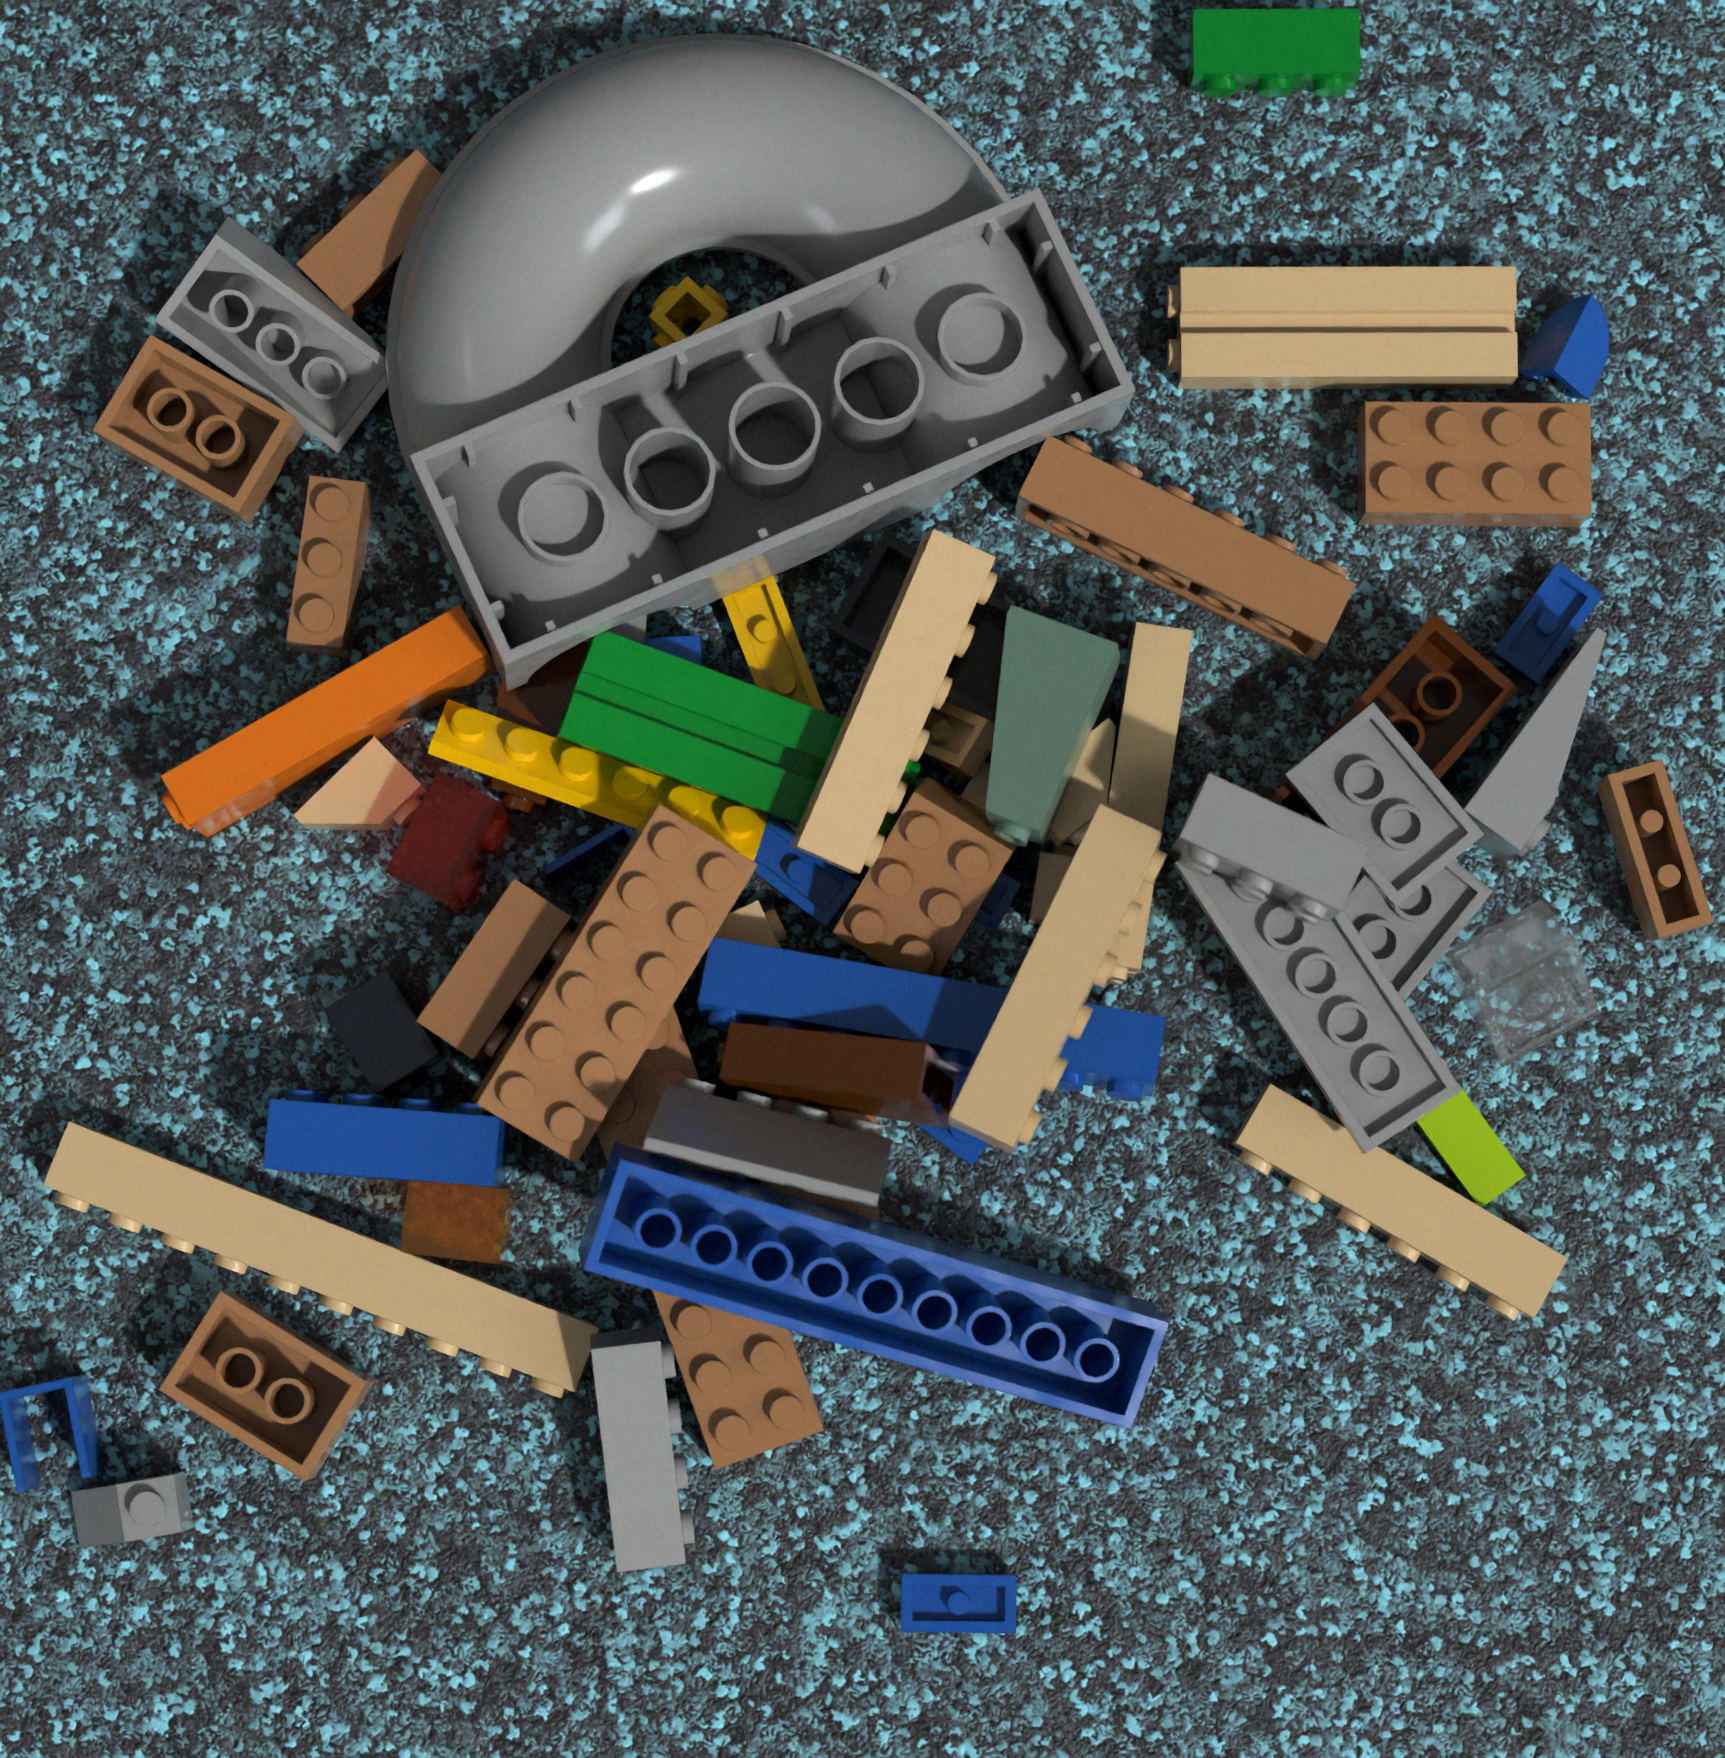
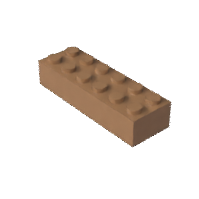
M1062 435L1060 440L1052 436L1045 439L1018 494L1014 517L1315 662L1327 645L1356 586V583L1346 579L1348 572L1344 568L1326 559L1317 558L1316 562L1313 563L1294 554L1297 549L1296 546L1277 535L1266 533L1263 539L1243 529L1245 522L1230 512L1215 509L1213 514L1193 505L1194 497L1176 486L1164 484L1162 489L1149 484L1141 480L1143 473L1139 469L1124 461L1113 459L1111 464H1108L1091 456L1092 448L1077 438Z
M652 804L471 1100L572 1162L577 1163L758 864L663 805Z

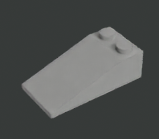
M229 216L154 319L155 322L255 394L294 415L304 429L337 453L340 452L388 388L386 350L279 253Z
M1599 627L1595 628L1575 647L1460 804L1484 833L1475 843L1501 862L1515 853L1522 857L1528 849L1532 851L1551 826V823L1544 817L1554 804L1607 634Z

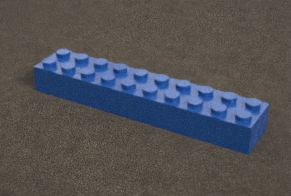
M614 1142L578 1249L583 1270L1128 1429H1131L1169 1325L1168 1320L1152 1302Z

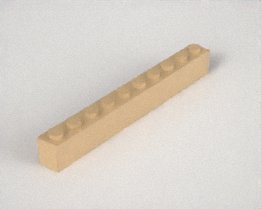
M68 1122L43 1183V1186L58 1191L55 1201L84 1213H87L90 1204L111 1212L107 1222L135 1233H140L142 1225L163 1232L160 1242L189 1254H192L195 1245L216 1253L213 1263L240 1274H245L248 1266L269 1273L265 1283L294 1295L298 1294L301 1286L322 1294L318 1304L349 1316L353 1307L372 1313L374 1317L371 1325L399 1336L404 1335L406 1327L427 1335L424 1345L453 1357H456L459 1348L480 1356L477 1366L508 1378L512 1368L531 1375L533 1379L530 1387L558 1398H562L565 1389L574 1393L579 1391L592 1358L590 1334H598L603 1330L602 1326L80 1123Z

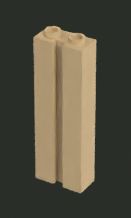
M1516 266L1180 267L1176 284H1167V318H1177V339H1168L1167 372L1177 373V389H1509L1518 377L1517 332H1515V312L1517 311Z
M1136 622L1127 649L1116 720L1107 807L1162 832L1193 631ZM1143 881L1134 898L1135 902L1143 906L1129 936L1127 937L1118 932L1109 953L1117 956L1118 959L1106 984L1123 985V981H1126L1127 977H1134L1141 970L1154 884L1151 885Z

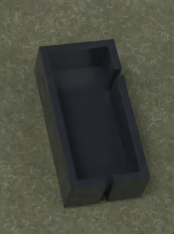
M886 531L883 532L827 627L828 639L868 662L870 661L917 552L916 548ZM991 593L985 605L976 603L968 623L975 626V631L964 655L961 658L954 655L945 676L953 680L944 702L987 718L995 724L1006 618L1009 608L1013 604Z

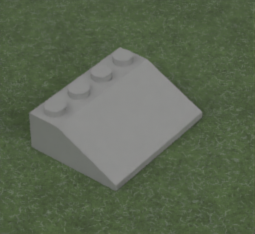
M682 1077L680 1087L666 1085L646 1135L643 1149L659 1156L876 1209L893 1142L892 1139L882 1137L884 1126L851 1118L847 1129L827 1124V1112L800 1105H794L792 1115L770 1110L772 1099L743 1091H738L736 1101L713 1096L716 1085Z

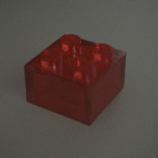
M438 771L385 873L402 886L458 914L463 903L471 907L480 894L486 880V876L480 874V871L489 854L497 857L504 848L512 831V827L507 824L510 814L499 801Z

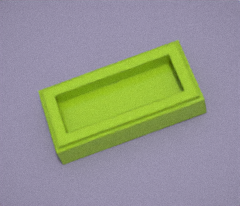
M1463 1089L1460 1093L1414 1122L1471 1201L1480 1207H1484L1526 1176Z

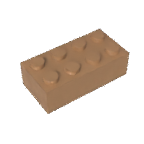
M1365 401L1357 415V525L1580 527L1592 514L1591 403Z

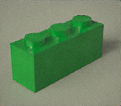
M1360 8L1193 9L1189 23V91H1203V95L1206 97L1224 98L1233 96L1236 90H1258V95L1262 97L1278 98L1291 94V90H1313L1315 96L1329 98L1346 94V90H1354L1361 74Z

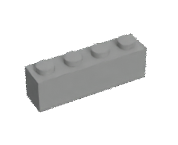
M658 1326L590 1334L617 1572L686 1564L684 1544L695 1543L691 1508L680 1510L677 1489L689 1488L685 1453L673 1455L671 1434L682 1433L679 1399H667L665 1378L676 1377L672 1343L661 1344Z

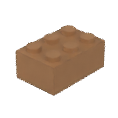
M151 334L93 428L94 433L109 447L248 526L305 432L294 415Z
M926 777L912 794L883 844L874 865L869 868L832 933L889 968L940 977L1018 845L1009 843L994 834L995 828L989 825L987 814L984 810Z
M514 878L416 1021L484 1066L490 1057L496 1060L513 1032L510 1029L522 1010L526 1011L542 985L544 978L575 931L577 923L570 915Z
M228 1290L219 1292L159 1390L297 1477L307 1481L316 1477L375 1379L234 1291Z

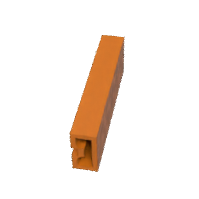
M459 604L161 775V778L168 791L161 794V798L177 824L182 822L187 830L194 828L208 838L360 751L373 737L377 740L381 739L497 672L496 666Z

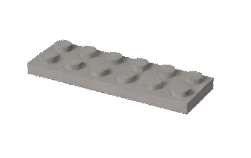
M1178 861L1173 864L1362 1154L1371 1151L1462 1091L1344 910L1329 922L1318 919L1316 925H1311L1284 912L1287 903L1277 898L1265 895L1264 900L1260 901L1236 891L1231 887L1234 879L1216 870L1212 871L1210 877L1182 866Z

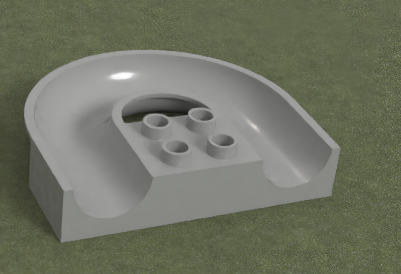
M706 33L668 36L628 44L586 58L544 79L511 101L476 132L450 162L428 195L408 236L395 275L387 320L386 371L389 404L399 448L416 493L506 691L528 683L531 675L545 663L569 648L605 630L637 617L671 607L689 606L692 610H696L935 506L946 493L975 473L1015 452L1044 441L1050 436L1054 437L1084 428H1095L1098 435L1118 426L1136 392L1040 188L1010 200L1005 189L981 156L946 120L913 94L882 75L839 55L796 42L756 35ZM713 250L749 253L775 263L788 271L804 286L802 289L612 369L611 345L613 334L625 303L635 289L649 275L675 259L693 253Z

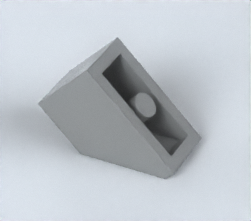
M185 1471L71 1491L79 1548L129 1542L180 1533L194 1528Z

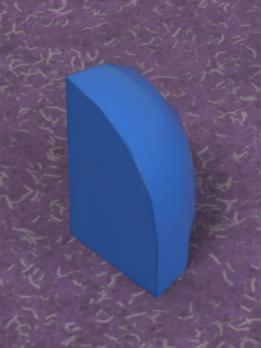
M1592 294L1569 301L1558 308L1540 326L1518 365V372L1538 385L1543 376H1546L1558 383H1562L1567 388L1564 393L1565 396L1589 400L1603 372L1609 353V327L1602 307Z

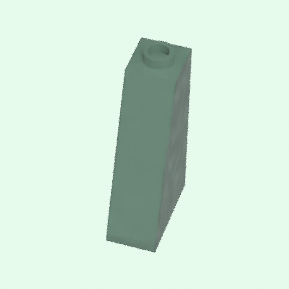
M1014 605L1010 606L1006 618L985 811L989 825L995 828L994 834L999 838L1018 846H1026L1028 841L1043 846L1121 660L1118 643Z

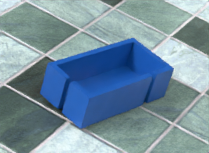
M286 1089L285 1100L269 1099L263 1168L436 1184L453 1183V1185L505 1189L510 1124L478 1104L458 1103L457 1114L441 1112V1103H435V1101L400 1098V1109L384 1108L385 1099L358 1094H343L342 1104L328 1103L329 1095L294 1089Z

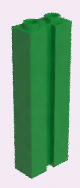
M605 630L589 640L554 737L798 826L844 719ZM909 760L900 781L907 783V793L911 792L916 782L921 766L920 761L914 762ZM886 812L878 831L879 834L885 836L884 843L901 814L895 813L892 815Z

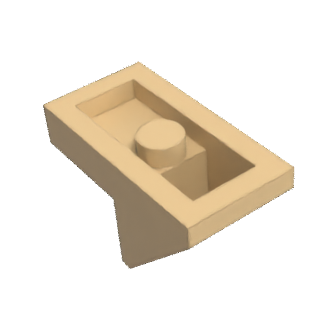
M944 702L939 710L931 707L923 726L924 729L930 731V735L920 757L953 777L967 782L971 777H974L982 762L989 755L993 745L995 724L987 718Z

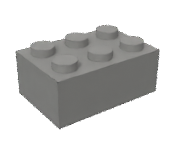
M1209 773L1199 786L1170 850L1181 854L1178 862L1182 866L1210 877L1212 871L1216 870L1234 879L1231 887L1236 891L1260 901L1264 900L1265 895H1270L1287 903L1284 912L1308 924L1316 925L1318 919L1329 922L1342 912L1371 847Z

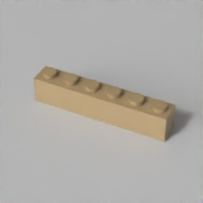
M936 529L924 533L790 847L854 874H860L863 865L870 868L874 865L885 839V836L878 833L886 812L892 815L896 813L907 789V783L900 781L909 760L917 762L927 744L930 731L924 729L923 726L931 707L939 710L951 688L953 679L945 676L954 655L960 658L964 655L973 637L975 626L969 624L968 621L976 603L985 605L995 586L998 574L990 571L996 559L995 556Z
M1099 804L949 1115V1125L1009 1154L1013 1153L1018 1141L1029 1145L1043 1116V1113L1035 1110L1034 1107L1043 1089L1054 1093L1068 1064L1067 1060L1059 1057L1068 1036L1079 1040L1092 1014L1093 1008L1084 1005L1093 984L1104 988L1118 957L1109 953L1118 932L1127 937L1129 936L1143 905L1135 902L1134 898L1143 881L1151 885L1154 884L1166 859L1167 853L1158 850L1163 832Z
M1272 1084L1264 1086L1231 1145L1242 1151L1238 1160L1246 1166L1265 1176H1268L1271 1169L1291 1179L1287 1189L1314 1205H1317L1320 1198L1327 1200L1340 1208L1336 1218L1363 1234L1367 1233L1370 1226L1390 1238L1386 1244L1388 1249L1413 1263H1416L1419 1256L1424 1257L1439 1266L1435 1274L1436 1277L1462 1292H1465L1469 1285L1475 1287L1489 1296L1484 1305L1511 1321H1515L1518 1314L1524 1317L1535 1318L1568 1260L1566 1256L1377 1146L1366 1154H1362L1344 1126Z

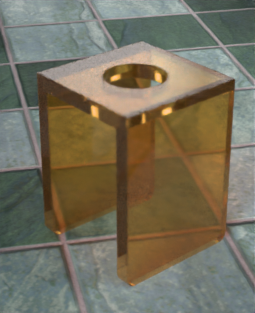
M410 1180L408 1183L400 1244L401 1251L417 1255L506 1264L516 1191L455 1183Z

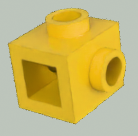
M687 276L677 287L672 285L667 288L652 305L651 310L653 312L649 315V319L656 334L652 342L658 349H661L686 338L687 336L683 333V329L689 323L701 325L693 333L696 334L729 320L726 311L730 307L709 285L706 284L701 289Z

